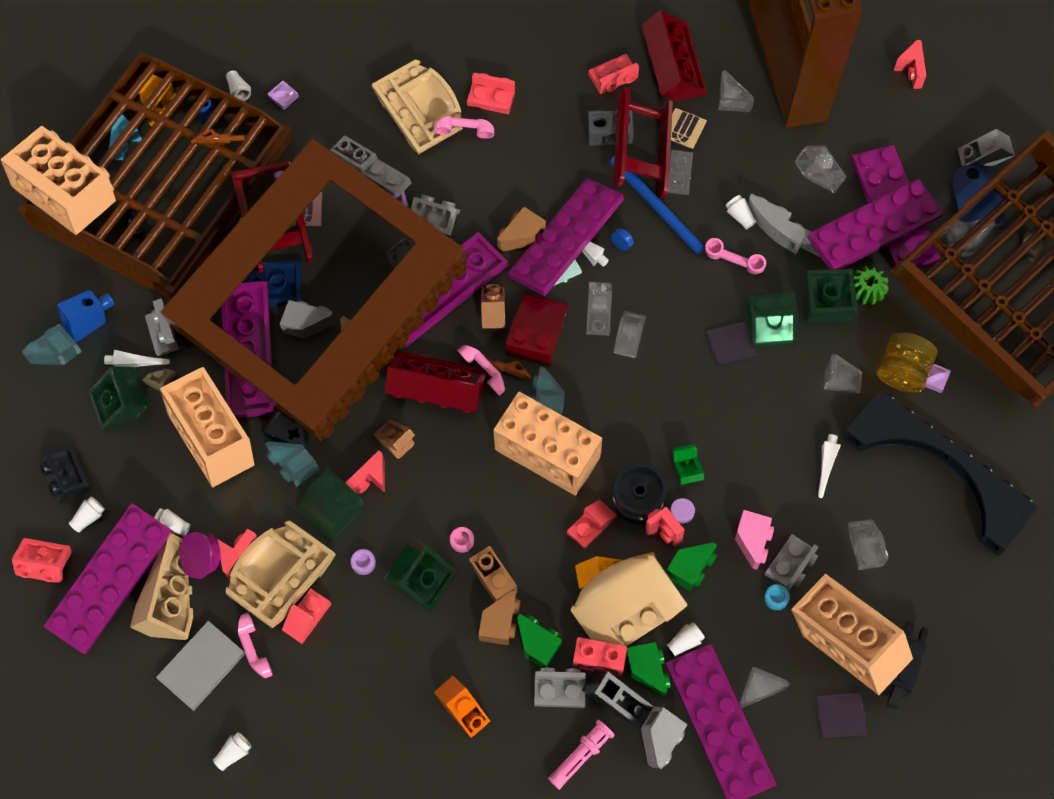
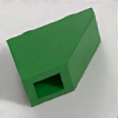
M712 542L680 549L666 570L670 580L688 591H691L694 585L699 587L705 577L702 571L706 565L711 567L718 555L714 553L717 544Z
M519 614L517 623L525 657L541 668H548L562 646L560 634L551 628H547V630L538 625L539 621L530 615L525 617Z
M656 642L627 648L626 660L630 677L658 696H666L667 688H670V680L667 673L663 674L661 664L664 663L662 649H657Z

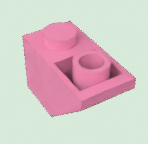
M743 510L735 540L752 569L757 570L760 563L765 564L768 549L764 547L766 540L771 541L774 527L770 526L772 518Z

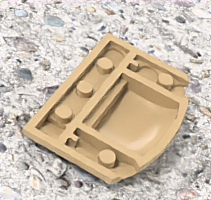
M415 59L374 82L372 88L382 106L387 109L406 137L408 144L417 154H420L462 130L463 127L452 126V132L445 135L434 132V124L439 119L446 116L461 118V109L454 92L447 82L431 67L428 69L419 65L420 61Z
M291 521L285 522L286 526L275 530L273 528L269 529L246 548L231 571L229 588L226 587V595L271 628L279 624L288 615L291 606L295 605L315 580L323 575L336 555L332 550Z
M647 555L648 558L634 559L632 557L619 561L597 574L581 590L575 606L574 604L572 605L571 612L591 640L628 646L663 622L669 621L688 605L654 555Z

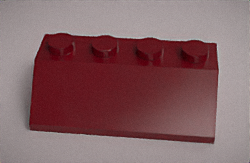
M660 10L642 24L644 39L648 45V54L653 63V72L658 81L660 94L674 101L707 95L708 92L688 24Z
M399 351L388 366L385 393L391 394L395 398L406 397L414 399L418 403L429 402L442 408L453 407L462 412L471 413L476 412L481 403L488 373L483 368Z

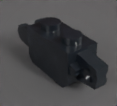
M907 621L904 633L913 659L885 688V692L889 693L886 707L894 710L899 708L902 698L907 700L909 694L913 692L927 647L925 641L929 629L923 626L919 631L918 640L910 638L914 628V623L911 621Z

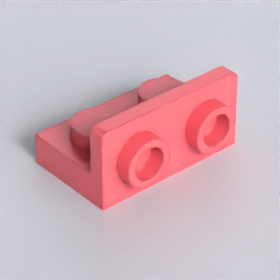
M624 54L590 69L588 75L599 93L602 94L611 92L625 83L633 82L638 78L639 65L637 63L633 64L628 55Z
M473 73L467 106L509 114L515 96V81L508 78L489 76L485 73Z
M667 507L661 511L656 509L648 515L645 532L648 537L661 530L659 534L666 544L671 543L675 548L682 543L684 528Z
M23 538L12 558L15 575L23 578L44 580L46 582L62 583L64 579L62 570L72 553L71 547Z
M579 637L576 642L573 668L591 672L594 669L608 671L613 676L622 677L627 647Z

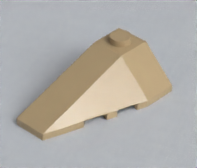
M171 534L163 545L135 606L130 628L150 637L186 640L189 636L193 620V608H190L189 595L192 594V586H189L188 576L185 575L180 562L179 549L182 538Z

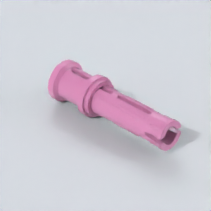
M597 720L596 726L587 736L583 735L581 737V744L548 777V780L560 790L592 754L594 756L600 752L599 748L609 738L612 739L615 736L613 732L603 722Z

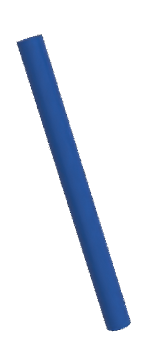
M614 157L610 160V164H611L613 167H614ZM625 171V179L686 244L696 254H699L705 246L635 173Z

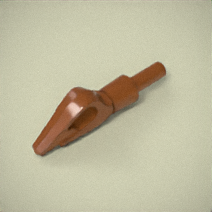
M207 129L192 139L191 143L216 144L245 141V135L217 134L213 129Z
M488 359L498 371L518 378L532 380V377L519 361H513L508 364L499 360L492 361Z

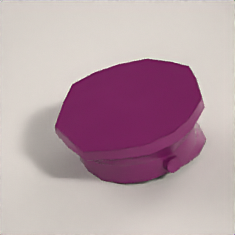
M193 532L184 536L179 554L185 575L203 579L207 574H211L217 569L220 562V548L214 535Z

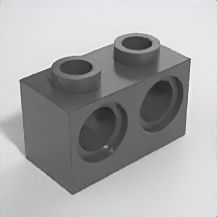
M617 110L588 111L589 146L615 145ZM629 110L627 144H632L634 133L632 110Z

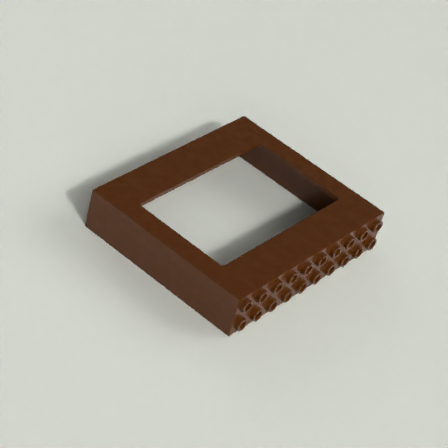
M748 0L785 128L828 121L863 12L860 0H808L814 17L812 25L804 0Z
M312 139L160 313L173 329L292 421L300 424L305 431L321 442L323 438H328L334 431L333 426L339 419L343 420L347 416L354 401L358 402L362 398L369 383L373 384L377 380L381 368L384 365L388 366L392 362L396 350L406 345L413 330L417 331L421 327L428 312L432 313L436 309L441 296H446L451 291L452 283L456 278H461L467 271L465 249L319 142ZM329 182H333L413 240L415 245L297 384H292L211 322L210 319Z

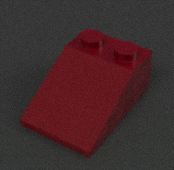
M525 293L506 341V355L551 367L569 304Z

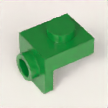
M691 444L674 448L672 450L673 466L680 484L704 480V472L697 458L696 445Z

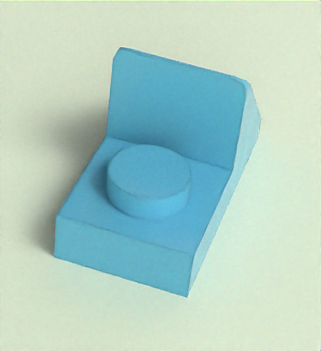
M123 114L112 127L109 149L130 122ZM137 128L114 157V160H123L124 152L128 150V141L142 140Z

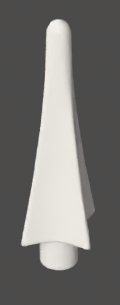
M589 242L582 250L593 266L597 262L605 266L609 261L603 255L604 248L592 242Z
M114 350V355H105L104 363L114 365L115 370L170 364L169 359L141 356Z
M829 434L828 440L824 441L822 445L819 498L824 496L829 474L841 446L837 444L838 436Z

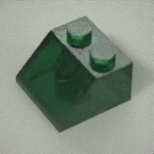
M853 269L806 271L805 311L807 324L853 323L858 312Z
M795 292L748 295L745 312L751 349L797 345L798 310Z
M111 366L88 391L102 431H107L138 419L149 407L135 367Z
M327 468L311 483L297 510L332 541L365 508V505L357 493Z
M410 540L383 580L398 593L431 612L457 571L427 544Z

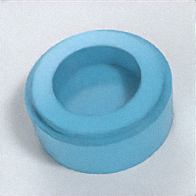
M780 584L771 585L764 594L766 605L773 610L785 608L790 600L789 591Z

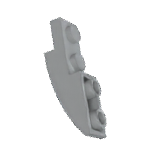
M345 135L330 149L332 153L395 198H398L411 184L409 177L380 161L374 152Z
M750 195L748 206L758 226L768 236L795 254L798 253L800 248H803L820 257L807 238L811 231L805 229L799 223L791 222L790 217L792 213L782 206H776L768 202L761 196Z

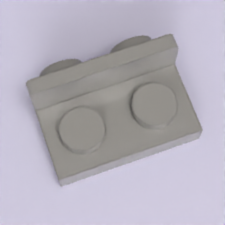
M421 195V199L414 197L411 206L413 212L442 233L451 235L456 215L460 213L459 209H455L454 203L443 200L441 205L434 203V198L426 195Z
M162 298L153 301L155 310L151 311V314H147L145 318L157 356L179 350L174 329L160 313L165 307Z
M791 534L764 575L777 584L783 585L788 591H790L793 585L798 587L806 576L802 573L805 567L811 568L819 557L815 554L818 546L814 544L811 547Z
M541 668L540 671H536L534 706L585 708V693L582 689L585 685L586 673H580V669L576 668L565 669V672H555L554 668Z

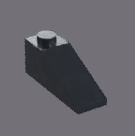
M594 669L582 689L584 693L639 730H641L654 707L608 671Z

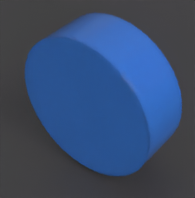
M616 229L611 235L613 244L622 251H627L634 243L632 236L624 229Z

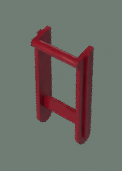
M626 87L624 91L620 92L616 102L618 109L613 185L621 187L625 179V171L656 179V196L659 199H664L669 189L673 101L669 100L664 108L659 111L630 102V88ZM629 110L660 120L658 165L626 157Z
M289 161L230 172L242 218L249 210L241 179L280 171L284 172L289 166ZM301 214L296 220L298 231L284 233L270 251L302 244L306 261L311 263L313 261L312 249L303 214ZM262 260L257 265L259 274L264 273Z

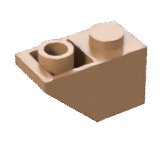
M523 207L519 213L516 212L512 216L510 224L506 229L502 228L496 238L498 250L502 252L529 248L546 228V220Z
M489 284L486 287H482V329L505 328L504 287H500L497 284Z
M490 546L469 559L483 587L494 603L510 591H516L517 594V585Z
M510 591L483 610L478 635L479 641L509 645L510 638H515L517 624L512 622L514 614L518 615L520 600L516 599V591Z

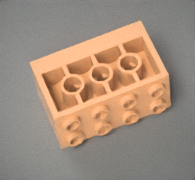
M40 126L0 159L11 186L75 235L81 232L116 201L113 193L114 188L110 184V175L107 170L102 166H96L87 155H81L71 143H65L53 130L49 131L43 126Z
M204 367L160 388L170 420L212 488L255 465L248 436Z
M521 392L517 393L493 430L496 451L575 496L581 490L601 456L602 437Z
M827 574L791 609L803 637L878 695L913 659L902 629Z

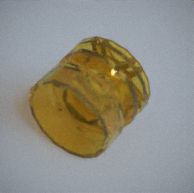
M893 334L886 347V355L883 356L878 367V377L885 384L900 391H923L927 383L926 380L930 375L929 370L933 367L938 354L937 348L930 341L915 334Z

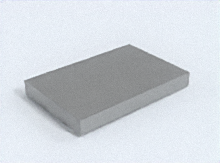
M207 621L156 678L194 711L240 661L245 652L211 622Z

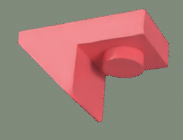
M916 40L897 59L894 71H908V78L912 80L913 89H922L926 79L921 40Z
M378 451L345 482L347 491L353 497L358 493H363L369 487L370 481L385 492V461L382 452Z
M598 500L584 509V514L567 530V535L585 550L613 522L617 515L601 500Z
M249 529L237 537L234 548L217 540L220 548L222 570L228 579H231V571L241 554L258 538Z
M310 588L298 606L294 604L291 606L282 631L303 644L331 606V602Z

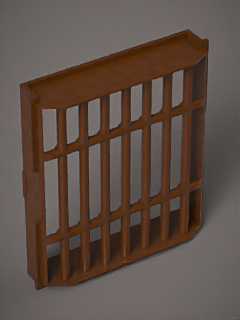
M140 51L98 104L95 112L70 142L77 152L90 157L126 109L136 111V115L97 164L98 167L102 166L106 169L144 118H150L155 121L111 179L110 184L114 188L115 199L120 203L97 234L94 236L86 232L85 229L88 227L86 226L75 235L27 198L18 207L17 212L22 214L29 226L171 300L204 263L225 232L231 228L241 214L235 189L202 235L190 229L193 223L236 165L240 164L249 169L275 163L292 140L290 133L292 127L285 123L282 126L264 111L154 56H147V54ZM152 75L163 78L143 105L133 100ZM172 83L173 88L178 90L168 106L161 114L151 110ZM186 95L196 99V102L180 123L169 119ZM208 99H210L216 109L198 133L189 129L188 126ZM223 113L232 117L233 120L222 134L230 133L233 135L241 123L252 127L245 136V141H242L235 151L224 147L226 143L192 144L190 142L146 203L142 204L134 199L180 137L185 136L191 140L196 138L205 130L212 129ZM165 127L173 130L172 134L125 195L117 191L116 188L159 131ZM260 132L272 137L255 161L243 156ZM202 145L209 148L208 154L166 211L162 214L154 210L153 208L196 149ZM219 155L228 158L229 160L181 224L171 219L215 158ZM267 174L241 179L246 203ZM127 208L138 211L114 246L103 241ZM150 217L157 221L133 255L122 251L145 218ZM169 227L176 231L151 266L141 261L164 228ZM188 237L196 241L170 279L159 272L183 238Z
M1048 131L1038 139L1035 138L967 200L959 212L948 222H943L890 271L896 278L899 277L911 296L1010 390L1029 400L1028 403L1034 409L1054 391V378L1043 387L1033 377L1051 358L1054 359V343L1050 344L1042 336L1054 323V310L1035 328L1025 318L1054 291V278L1019 311H1015L1008 304V301L1054 259V246L1002 295H998L991 286L1043 236H1048L1054 242V215L1047 221H1044L1036 214L1054 196V184L1031 205H1026L1020 199V196L1043 174L1054 183V136ZM1032 154L1038 168L1014 190H1010L1001 181ZM993 188H996L1005 198L956 244L948 248L939 240L943 234ZM1011 204L1021 212L1010 225L969 263L965 264L957 257L961 250ZM1028 219L1039 228L987 278L981 279L974 272L985 259ZM933 245L943 256L923 273L913 262ZM950 262L959 272L940 289L930 279ZM967 278L976 288L957 305L947 295ZM984 294L993 304L973 321L964 311ZM1001 310L1010 320L990 337L981 327ZM1018 326L1027 336L1008 354L999 343ZM1035 342L1045 352L1025 370L1016 359Z

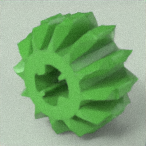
M866 265L861 271L857 269L849 281V285H851L849 291L855 294L854 300L862 299L863 305L867 301L871 305L875 304L876 301H882L889 290V286H887L888 278L883 277V271L876 272L875 266L869 270Z

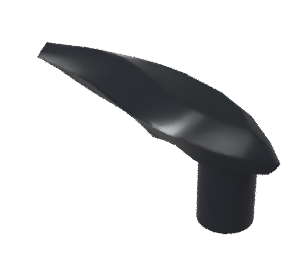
M132 208L127 213L124 231L136 216L137 211ZM137 229L133 236L141 239L144 231Z

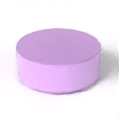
M681 498L673 502L670 512L680 524H686L693 519L695 507L688 499Z
M360 549L352 555L351 566L357 574L366 575L374 570L376 560L372 552Z

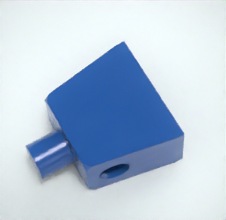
M89 290L57 304L63 328L75 343L105 324L106 317L104 311L114 306V302L108 293L97 299L93 292Z

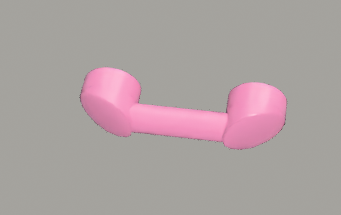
M446 116L434 124V132L441 135L451 133L452 126L477 128V136L479 138L485 139L494 136L493 125L484 119L476 120Z
M711 238L707 241L705 251L711 259L722 258L746 267L747 271L753 275L760 274L766 267V260L762 255L755 254L748 259L724 250L723 242L718 238Z
M462 345L457 350L469 364L475 359L492 377L487 383L499 396L505 392L504 381L500 372L479 350L467 345Z
M247 612L239 618V638L252 669L263 678L271 677L273 672L267 658L258 659L249 633L256 631L250 613Z

